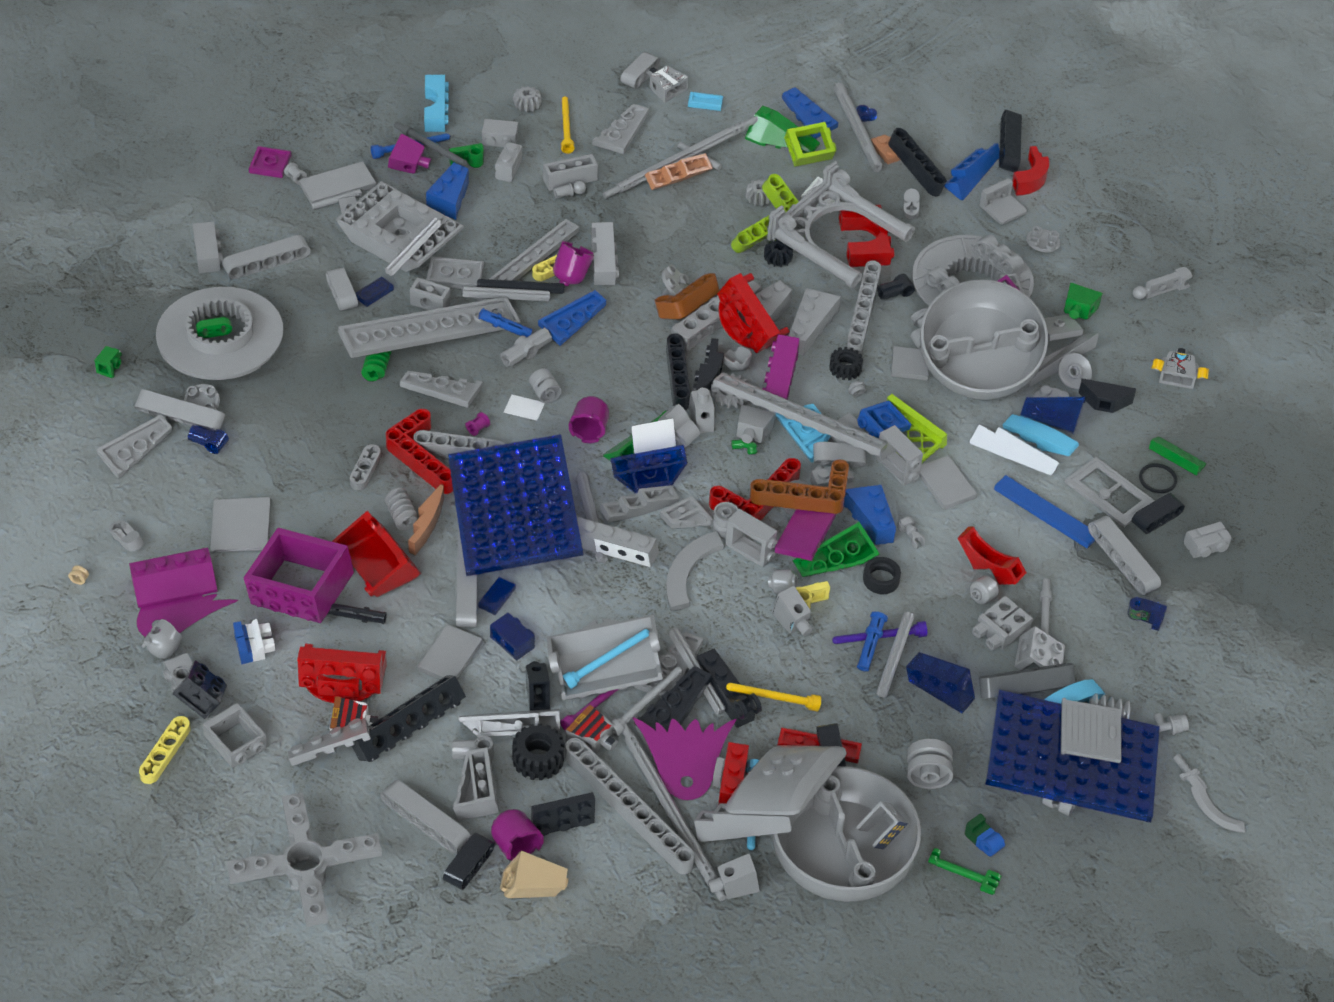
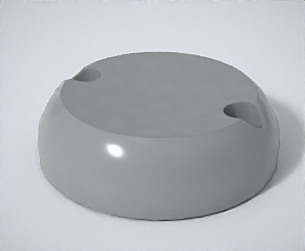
M992 280L966 281L943 291L928 307L920 330L921 353L928 370L934 378L949 390L973 399H997L1011 395L1024 388L1036 376L1042 366L1048 345L1046 323L1035 303L1018 289Z
M836 767L805 808L798 814L790 815L791 832L772 834L774 850L780 864L788 875L801 887L822 898L841 902H858L878 897L890 891L907 876L918 854L921 829L913 804L905 793L891 781L868 770L854 767ZM880 801L891 803L909 823L885 849L874 848L872 844L894 822L887 812L868 832L860 831L856 828Z

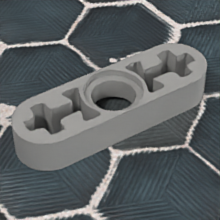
M370 444L363 449L350 475V486L352 489L363 490L367 487L381 459L379 446ZM363 465L370 466V468L366 470L361 469L360 467Z

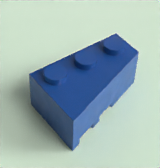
M453 163L426 192V205L456 220L462 199L469 185V168Z
M882 485L846 489L844 507L850 510L854 520H858L874 545L894 543L896 526Z

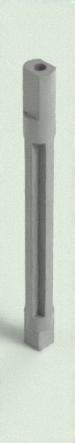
M835 83L834 92L874 172L881 171L882 162L844 84Z

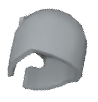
M161 619L158 623H155L141 647L144 648L146 646L148 651L158 658H168L176 652L183 638L171 623Z

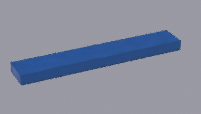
M1007 475L995 485V491L1085 548H1088L1095 541L1088 530V526Z

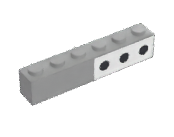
M550 509L542 522L544 536L547 539L597 553L601 552L605 555L652 567L659 553L657 538Z

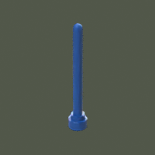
M446 133L427 137V139L436 143L449 140L450 135ZM378 144L372 145L370 150L373 159L381 158L385 153L392 152L396 144L384 147Z

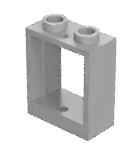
M895 425L880 432L879 439L888 442V445L883 453L879 456L876 455V458L903 486L919 479L923 453ZM896 451L906 460V462L896 453Z
M738 509L727 521L725 545L764 567L775 558L777 530ZM743 533L762 543L761 546L743 536Z
M238 703L203 723L204 736L232 768L238 764H243L248 758L261 753L267 747L266 734ZM240 723L253 740L231 752L218 736Z

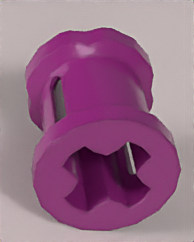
M479 412L477 417L472 421L466 422L465 426L471 435L476 436L484 427L490 426V420L486 414Z

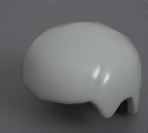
M739 346L736 351L729 349L724 355L723 362L727 368L733 371H744L750 366L752 352L742 346Z

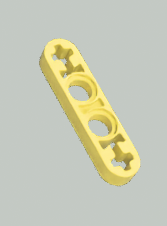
M178 716L168 725L140 766L139 775L143 783L152 784L159 779L190 733L188 718ZM168 739L176 740L173 745L165 744V741ZM159 754L165 756V758L161 761H156L154 759V757Z

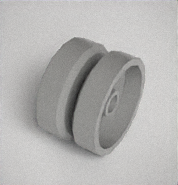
M923 739L912 743L907 750V778L909 782L923 789H936L948 785L953 778V751L951 746L938 739Z

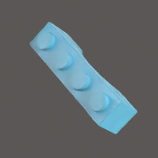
M425 75V99L435 102L433 105L424 108L425 132H445V125H448V115H445L448 114V104L445 103H449V94L445 92H449V82H445V75Z

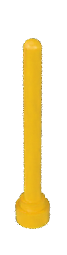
M564 96L562 97L564 140L561 142V151L570 154L574 151L575 147L574 141L570 137L568 98Z
M728 683L726 685L729 691L749 695L754 693L759 697L805 705L810 711L818 712L821 706V696L811 694L810 696L803 697L735 683Z

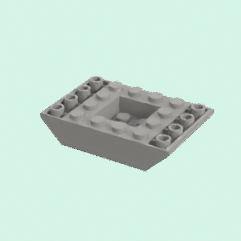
M382 181L336 218L337 223L352 243L388 263L433 218L440 219L441 226L399 268L405 272L421 266L464 228L462 224Z

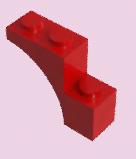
M968 526L957 537L973 569H991L999 585L1017 584L1027 573L1019 557L1008 556L995 550L982 539L974 526Z

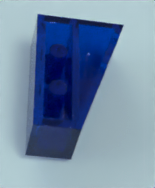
M1026 397L1020 416L1075 434L1086 397Z

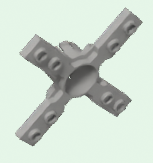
M303 793L282 796L290 845L284 850L282 855L274 856L269 853L227 861L230 884L287 875L290 887L294 891H300L306 927L328 923L322 886L326 882V868L341 863L382 856L378 833L335 841L331 846L323 847L320 843L312 841ZM312 860V862L318 864L313 869L307 871L293 868L296 865L295 862Z

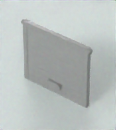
M215 498L210 553L263 550L269 537L271 498Z
M1062 698L1061 754L1064 755L1066 753L1120 763L1121 709Z

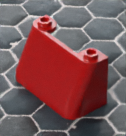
M368 510L332 540V542L348 546L352 565L364 579L366 585L364 589L371 597L374 595L379 597L416 579L422 574L387 529Z

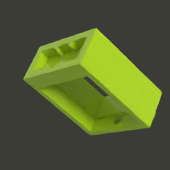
M826 122L787 129L784 139L794 167L833 158L836 152V145L832 142L830 128H827ZM820 133L826 149L803 154L797 137Z

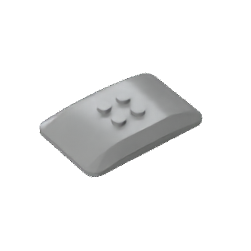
M796 745L773 747L740 782L725 805L726 812L731 814L795 815L800 813L846 756L845 748L840 746Z

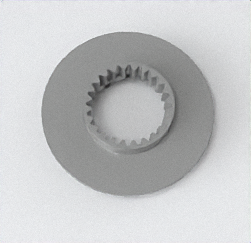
M956 235L942 238L925 247L914 262L912 272L913 284L920 298L928 306L943 291L959 284L958 279L951 276V274H956V271L962 272V269L966 272L972 269L973 272L978 270L980 274L986 273L985 276H991L990 280L998 281L999 275L1017 273L1024 294L1031 298L1034 279L1029 267L1020 255L1010 250L1005 244H999L993 235H987L984 238L975 235Z
M236 287L206 288L181 297L165 310L156 329L157 346L164 360L181 373L207 380L237 378L260 369L277 351L283 338V322L275 306L257 293ZM219 313L223 315L229 313L231 317L236 315V319L241 318V322L245 323L244 332H240V336L235 335L234 340L229 338L227 342L221 340L217 343L214 340L209 343L208 339L203 341V338L198 337L197 333H195L197 332L196 324L200 319L205 320V316L211 317L212 314L218 316Z

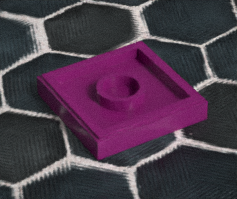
M258 146L249 166V173L283 178L284 170L292 156L291 151Z

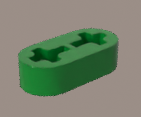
M226 317L207 319L196 324L197 335L202 338L224 336L231 333L232 325L230 319Z

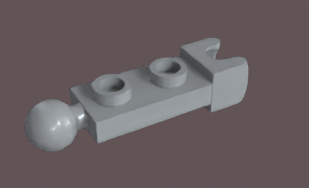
M1186 267L1175 269L1174 273L1147 281L1146 287H1135L1133 296L1136 299H1143L1146 296L1148 299L1175 289L1180 291L1189 288L1190 284L1186 280L1191 279L1193 275Z

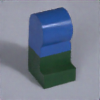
M980 813L967 822L964 835L981 851L991 857L1005 847L1003 837L985 822L986 818Z

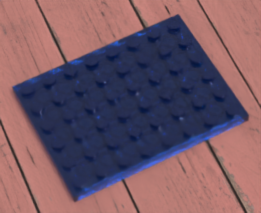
M561 434L448 454L466 576L584 555Z
M999 690L985 785L1151 823L1154 809L1160 726L1121 718L1120 763L1066 753L1063 755L1061 754V704Z

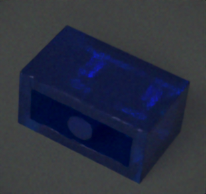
M509 612L490 624V637L516 661L535 648L534 633L524 627L517 617H513Z

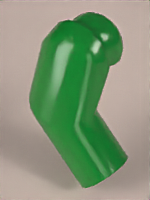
M742 439L731 440L732 450L747 448L749 455L757 453L756 447L758 446L755 442L744 443Z

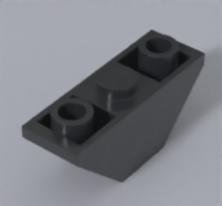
M1082 378L1078 394L1094 410L1114 413L1133 404L1136 388Z

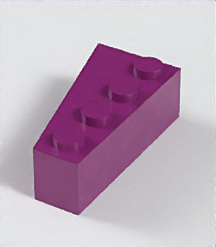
M778 334L777 341H773L771 352H774V355L769 357L768 367L771 368L770 372H766L764 383H767V386L762 388L763 390L788 400L789 386L792 385L793 373L795 372L796 361L799 355L800 338Z

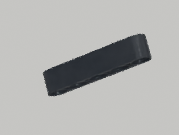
M1007 109L1004 110L1000 122L999 168L1017 172L1021 161L1022 115Z
M895 128L888 142L889 147L930 195L940 196L947 182L945 176L906 130Z
M674 333L667 337L666 345L673 406L679 404L684 410H687L689 408L690 387L684 341L681 335Z

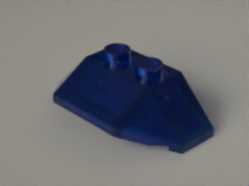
M684 445L610 458L614 478L633 493H638V490L642 488L673 485L688 464Z

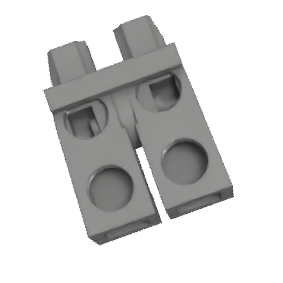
M1004 596L984 614L979 616L978 623L973 627L972 633L977 638H981L984 635L987 636L986 645L992 651L998 647L1003 650L1019 635L1031 629L1033 618L1021 608L1018 609L1014 602Z

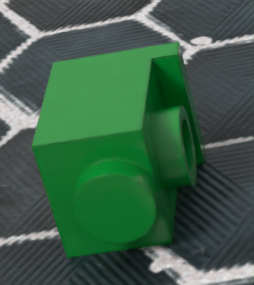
M105 346L94 360L96 373L113 379L114 371L121 365L120 357L122 353L116 348Z

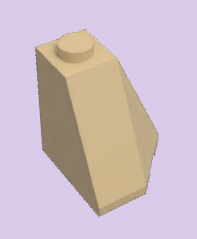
M521 851L504 869L500 889L504 891V896L507 898L555 897L561 890H565L567 887L568 878L566 877L568 869Z

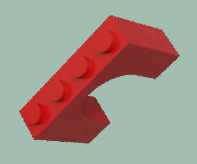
M839 210L838 220L841 231L863 230L876 237L866 242H848L846 252L848 265L850 267H865L869 261H876L881 266L890 265L891 258H894V248H891V236H888V231L857 212Z

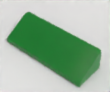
M1159 436L1153 438L1150 442V450L1196 476L1207 464Z

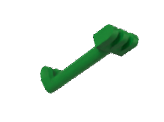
M937 848L933 849L928 863L982 883L980 891L991 895L995 894L1002 877L999 873L988 870L986 875L979 874L940 859L941 851Z

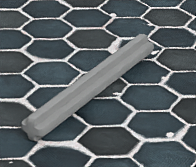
M436 217L433 218L385 267V273L393 276L441 226V220Z
M464 286L462 296L474 298L507 297L513 300L549 301L550 291Z
M905 612L903 614L876 694L880 697H887L914 619L913 613Z
M679 628L672 629L669 636L689 670L693 666L703 670ZM710 682L703 693L715 714L718 715L723 713L726 707Z

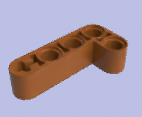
M708 273L701 276L675 296L664 295L656 298L655 304L659 318L682 319L718 294L720 289L716 274Z

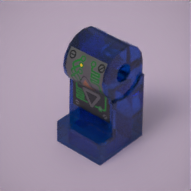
M1134 597L1129 602L1127 614L1132 620L1152 624L1151 629L1159 631L1167 606L1148 599Z

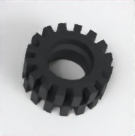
M841 347L838 348V351L835 349L831 354L829 365L832 375H836L838 379L842 377V380H845V378L851 380L852 377L856 379L857 376H860L863 358L861 353L858 354V350L853 351L854 348L848 350L847 347H844V350ZM842 362H848V363H850V364H852V365H844V364H841V363H842Z

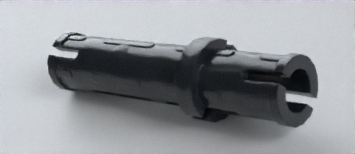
M335 603L332 604L327 614L357 619L363 623L369 621L385 624L387 612L370 610L369 607L358 608ZM339 610L352 611L353 613L341 612ZM359 613L373 615V617L359 615Z

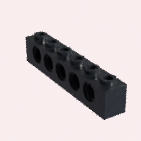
M446 675L369 725L371 739L363 741L361 738L355 740V745H352L359 761L372 762L378 759L381 752L384 750L389 751L396 746L395 743L410 738L413 735V731L425 728L433 718L438 719L445 714L444 711L459 706L461 700L466 695L456 676ZM440 694L443 695L442 703L439 701ZM426 704L427 712L424 714L423 706ZM408 715L411 717L409 724L406 721ZM392 725L394 727L393 735L390 734V728ZM375 736L378 738V743L376 746H374L373 739Z

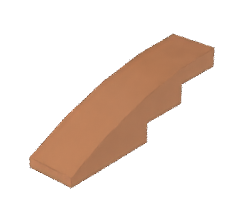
M706 153L681 159L677 163L665 165L661 169L647 172L645 177L651 190L686 180L713 168Z
M441 484L418 508L419 519L413 524L414 534L408 540L409 553L414 556L427 542L441 514L444 501V486Z

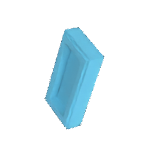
M690 92L688 107L721 111L723 96Z

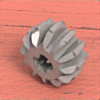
M521 86V89H516L513 101L515 108L519 109L520 112L526 111L527 113L528 111L533 112L534 109H539L542 97L540 91L536 90L535 87Z
M752 180L747 185L745 196L749 204L754 203L755 206L760 205L761 207L769 205L771 201L762 190V185L766 180Z

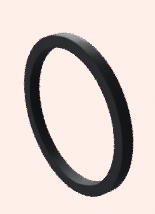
M1148 464L1141 469L1139 474V480L1143 487L1154 493L1170 492L1177 484L1175 472L1163 464ZM1148 468H1163L1172 474L1174 484L1167 489H1154L1144 482L1142 474Z

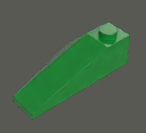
M762 105L754 115V117H758V120L755 124L749 126L745 139L761 146L770 144L775 145V148L778 149L787 147L784 139L787 129L797 128L798 126L778 111ZM810 135L797 137L802 153L814 152L820 145V142Z
M857 522L823 542L812 561L796 558L792 561L801 576L808 577L863 565L880 555L861 523Z

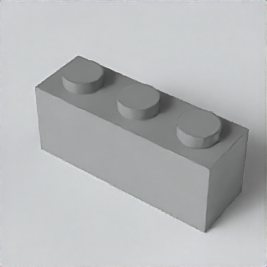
M593 154L543 164V181L548 191L553 190L554 187L565 186L568 183H571L573 186L577 181L584 183L597 181L598 164Z
M214 222L193 224L199 273L221 271L220 264L223 261L222 253H218V251H221L220 240H216L220 239L219 229H215Z

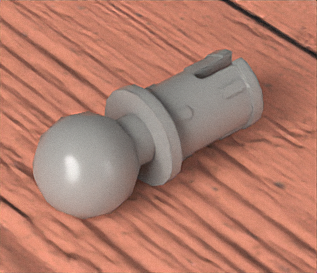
M582 181L575 182L573 186L571 183H568L565 186L554 187L553 193L555 198L568 195L573 196L574 192L576 194H583L586 190V184Z

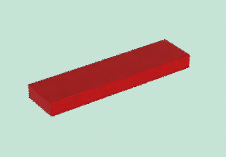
M781 727L777 746H819L817 734ZM841 739L842 747L846 750L845 761L858 764L862 743Z

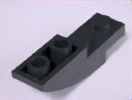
M711 338V344L707 345L706 356H709V358H705L704 364L700 363L699 371H695L694 381H697V384H693V391L707 388L711 392L713 380L721 374L724 353L718 352L719 339Z

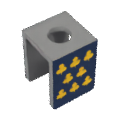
M882 801L856 826L858 830L868 832L887 812L894 822L872 844L877 849H885L909 824L891 803Z

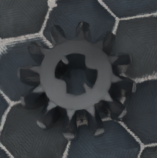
M777 239L769 241L764 247V260L767 261L768 265L773 264L774 267L780 266L782 268L783 265L788 266L789 262L793 259V249Z

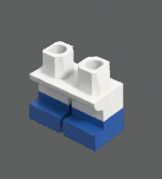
M257 619L253 620L251 624L242 625L241 621L233 623L241 665L265 659V653L275 651L273 638L262 640L263 637L272 636L270 623L258 624Z

